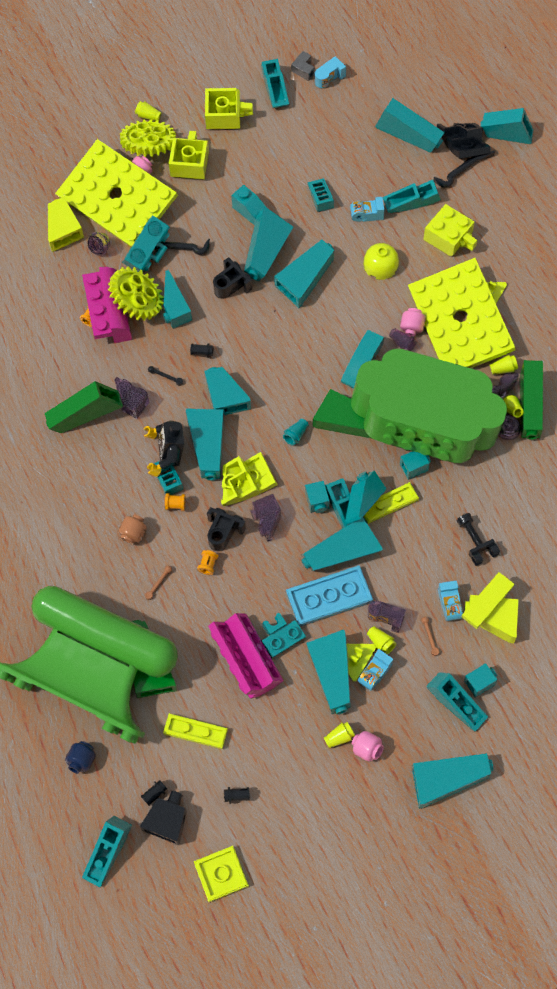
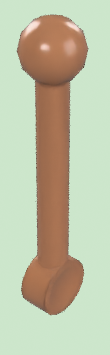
M171 566L165 567L164 573L150 592L145 593L147 600L153 598V593L166 575L172 572Z
M424 616L421 622L425 625L430 640L431 654L437 656L439 649L435 646L428 624L429 619Z

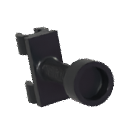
M466 513L456 520L460 528H466L476 545L468 554L475 566L482 564L483 558L480 552L488 549L493 558L499 555L500 550L497 544H495L494 539L482 543L472 525L473 518L470 513Z

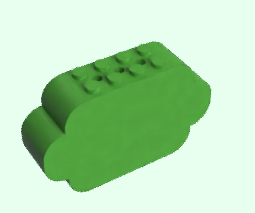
M392 349L384 354L382 361L372 360L362 364L358 370L351 398L352 409L357 415L365 418L364 430L372 439L453 463L466 462L473 456L475 450L482 451L493 447L507 412L504 400L492 393V382L485 373L404 349Z

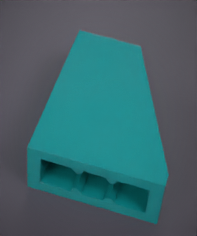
M524 108L484 113L481 127L487 138L525 144L532 143L534 130Z
M212 367L204 371L213 409L223 410L224 415L251 410L250 397L223 367Z

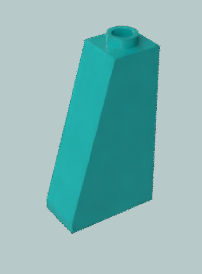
M394 98L389 102L375 125V128L430 153L434 148L438 149L443 142L441 137L444 132Z
M264 207L257 214L244 269L245 273H248L253 280L258 282L268 272L293 229L292 225L267 207Z
M321 239L274 276L275 287L298 308L303 305L334 261V248L332 245Z
M186 408L187 422L201 478L210 481L220 479L224 411L221 409Z
M362 517V519L348 524L301 554L303 557L301 561L306 569L310 568L311 571L376 553L383 550V548Z
M343 629L306 643L331 714L336 713L337 715L343 714L348 711V708H351L347 640L345 630Z
M485 753L413 763L412 772L418 808H425L489 779L491 772H493L492 759H488V755Z

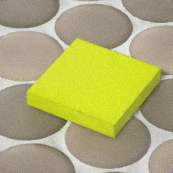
M233 846L194 861L209 903L249 887Z

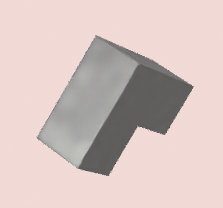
M302 51L291 64V72L309 81L314 75V66L310 65L311 55Z

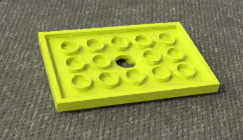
M98 139L55 193L59 198L64 197L69 205L130 247L134 244L149 218L153 215L160 220L178 196L177 192ZM120 188L122 191L121 197L111 199V190Z
M476 258L408 285L417 309L421 310L422 314L426 317L424 326L438 359L473 368L516 351ZM465 311L468 314L467 319L463 322L454 320L455 313Z

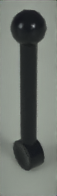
M153 366L148 367L149 373H156L176 382L178 386L183 384L182 378H174L156 370Z

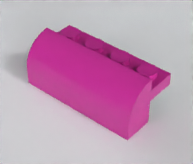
M99 267V272L83 274L94 339L113 336L114 343L132 340L127 313L124 315V309H117L119 304H113L115 298H111L112 292L108 291L110 278L117 270L111 267Z
M235 613L225 622H212L208 626L212 638L220 647L221 655L226 658L231 673L235 675L239 682V688L250 699L265 694L284 681L247 614Z

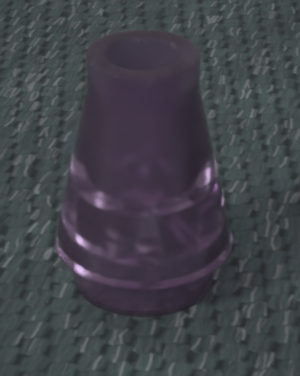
M396 328L391 330L389 337L393 339L400 349L408 351L414 349L416 345L414 336Z

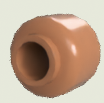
M135 514L133 517H125L118 529L121 535L120 538L130 544L140 542L147 530V526L143 523L144 519Z

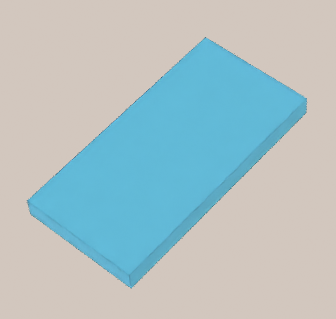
M360 565L286 589L287 597L300 627L373 602Z

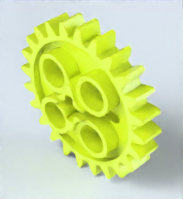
M144 119L143 122L136 121L137 124L130 123V126L126 125L125 129H122L120 133L122 148H125L126 152L130 151L131 154L137 153V156L143 154L144 157L147 154L153 157V154L159 156L160 152L166 153V150H171L173 138H176L174 128H170L169 124L165 125V122L159 123V120L152 122V119L149 122H146Z
M129 266L126 269L122 267L120 270H117L110 278L108 291L112 292L110 297L115 298L113 304H119L117 309H124V315L128 312L130 318L135 316L136 320L140 318L143 321L147 318L150 320L162 309L161 306L164 302L161 300L164 296L159 295L162 290L157 289L159 284L153 283L154 278L149 279V274L144 275L142 270L137 272L136 267L132 270Z

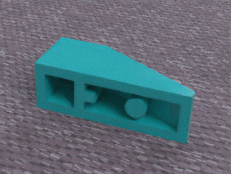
M242 185L231 195L232 208L255 225L258 212L266 207L264 203L245 185Z
M166 270L164 290L165 313H163L165 322L167 324L170 323L172 329L192 321V314L170 271Z
M375 470L369 473L366 471L362 472L356 477L357 481L351 488L345 519L346 524L362 519L385 492L386 487Z
M439 672L426 686L440 703L472 731L475 732L488 718L450 673Z
M116 816L111 817L105 822L83 873V879L98 887L103 885L127 839L132 824Z

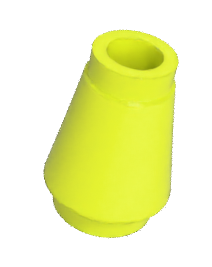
M145 101L138 103L135 114L138 117L148 120L152 119L153 121L160 119V111Z
M507 355L489 365L492 375L511 373L518 369L514 355Z
M508 395L503 398L507 407V413L516 418L523 415V409L516 396Z
M375 626L371 627L367 632V636H369L377 649L389 654L395 648L396 642L394 638Z
M346 722L339 724L324 737V740L328 747L331 748L352 741L351 738L355 734L349 723Z

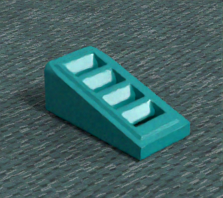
M324 178L307 182L317 212L334 208V200Z
M173 466L165 470L161 469V473L169 469L170 472L157 476L165 495L166 493L172 495L184 490L183 484ZM171 475L173 476V477H171V478H169V479H167V480H163L164 478H166V477H168V476H171ZM175 480V483L166 486L167 483Z

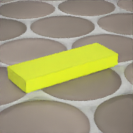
M409 482L381 495L363 517L367 524L418 501L419 497Z
M498 572L461 617L478 629L515 584Z
M169 713L163 734L223 749L228 728Z

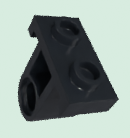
M229 257L223 261L224 270L213 279L214 294L218 298L225 299L243 286L244 292L247 294L252 290V278L248 273H244L241 270L240 265L236 261L233 262Z
M209 508L207 512L208 521L212 522L213 519L214 521L207 534L208 543L213 551L219 552L227 547L235 529H239V534H244L246 523L240 516H231L223 509ZM215 537L222 538L220 541L213 540Z

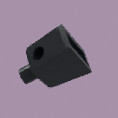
M171 791L167 801L157 798L141 823V830L179 845L186 818V809L179 806L183 795L179 792Z

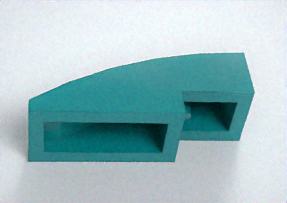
M278 59L261 62L262 74L272 108L288 106L289 100Z
M432 179L419 186H416L415 183L384 196L383 200L388 213L421 208L438 202L441 198Z
M367 330L342 376L341 383L354 389L359 368L365 362L375 360L384 344L383 336Z
M344 478L325 485L329 501L342 528L348 525L345 519L350 498Z

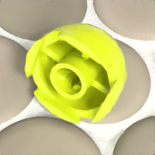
M386 243L372 245L366 251L363 259L364 270L369 276L372 275L378 280L388 279L395 274L399 267L398 253L392 246Z

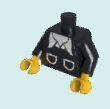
M172 420L157 425L156 428L146 426L144 430L148 433L144 435L145 437L155 439L158 434L159 465L150 463L147 466V469L150 470L148 474L157 477L160 475L161 469L165 470L170 466L180 465L184 448L183 427L181 423Z

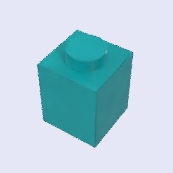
M411 451L400 457L399 465L409 480L427 472L431 460L429 455Z
M324 481L305 485V495L310 512L322 513L329 509V498Z
M485 663L467 674L464 683L476 698L496 685L497 674L492 667L489 668Z

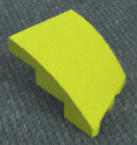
M261 452L246 461H243L238 456L223 465V500H221V504L223 506L232 505L257 496L278 485Z

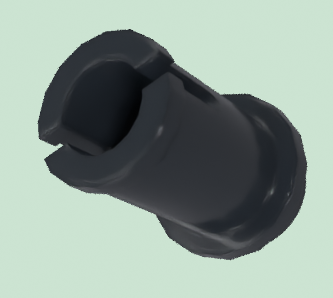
M207 343V345L191 344L190 355H200L209 358L213 356L214 346L210 345V343Z
M160 780L154 781L155 784L141 795V798L148 806L159 796L166 794L167 788Z
M228 787V789H224V801L229 802V804L233 801H250L249 787L236 789Z

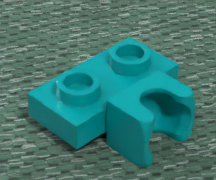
M279 612L275 616L277 625L272 626L267 620L262 622V626L268 634V637L263 639L262 643L271 658H274L306 637L296 620L286 625V621Z

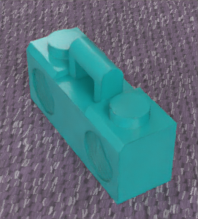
M152 215L122 263L131 269L136 267L137 272L140 270L146 272L152 264L149 261L150 259L159 263L168 249L161 244V241L165 242L169 237L170 233H168L170 227ZM158 247L159 249L155 256L151 254L154 248Z

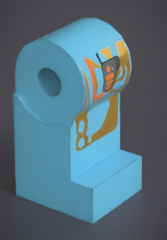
M333 57L315 71V85L318 88H325L329 85V82L337 77L340 80L346 77V66L337 57Z
M375 197L373 201H355L350 205L353 221L366 222L384 219L382 197Z
M457 580L439 583L438 594L445 620L462 619L463 612Z
M378 649L371 662L360 675L358 682L372 691L393 665V658Z

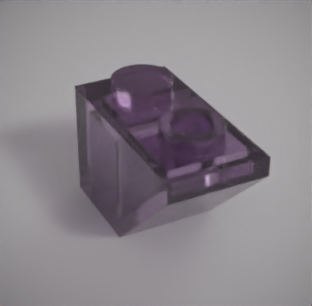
M116 377V388L119 391L123 404L121 410L138 419L149 404L147 392L140 387H134L126 379L122 380Z
M274 494L253 501L252 509L250 510L254 521L258 520L260 525L258 530L261 537L265 536L267 542L272 540L281 519V509Z

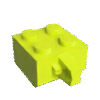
M205 88L206 129H240V117L253 115V103L241 102L239 89Z
M189 131L188 139L173 138L169 159L170 177L205 179L209 155L208 140H197L196 131Z
M445 204L425 227L423 240L449 256H453L460 247L473 251L477 245V240L472 237L475 222Z

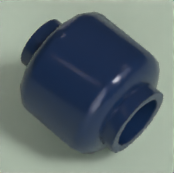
M84 741L74 743L65 758V762L71 772L79 774V772H87L96 757L93 746Z

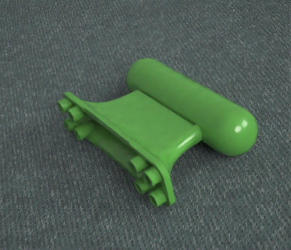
M52 585L40 589L33 597L32 613L37 621L52 628V631L40 649L28 659L14 664L0 662V679L9 681L16 687L31 691L33 685H36L104 720L103 730L118 735L122 729L123 732L120 738L136 744L139 737H144L145 732L135 724L130 712V693L134 678L138 670L156 678L169 674L177 663L178 653L175 644L166 637L60 587Z

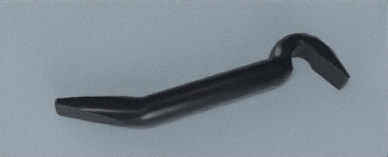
M495 151L472 156L448 174V181L434 177L433 181L443 188H448L453 184L456 176L477 161L494 156Z
M210 239L206 241L201 249L197 248L198 246L193 243L161 241V244L168 249L192 250L197 255H204L209 251Z

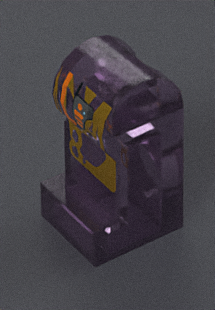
M373 601L368 606L367 615L373 622L381 621L392 625L391 631L399 633L406 610L381 601Z

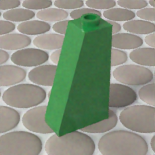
M524 360L519 377L520 404L523 409V415L520 417L521 438L534 440L540 438L543 431V361Z
M94 381L45 413L47 427L49 430L64 433L123 407L119 391Z
M330 389L313 417V427L371 438L364 430L365 418L357 415L352 409L351 398Z
M132 621L144 628L149 629L145 621ZM138 670L134 678L137 699L177 691L171 672L163 677L156 678Z

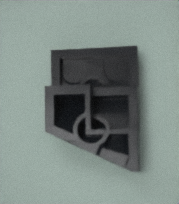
M454 123L451 127L437 124V128L444 132L441 137L442 140L459 159L490 153V146L482 141L483 128L476 123Z

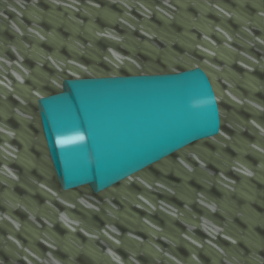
M301 418L298 422L284 430L283 439L290 445L298 444L309 426L308 422Z

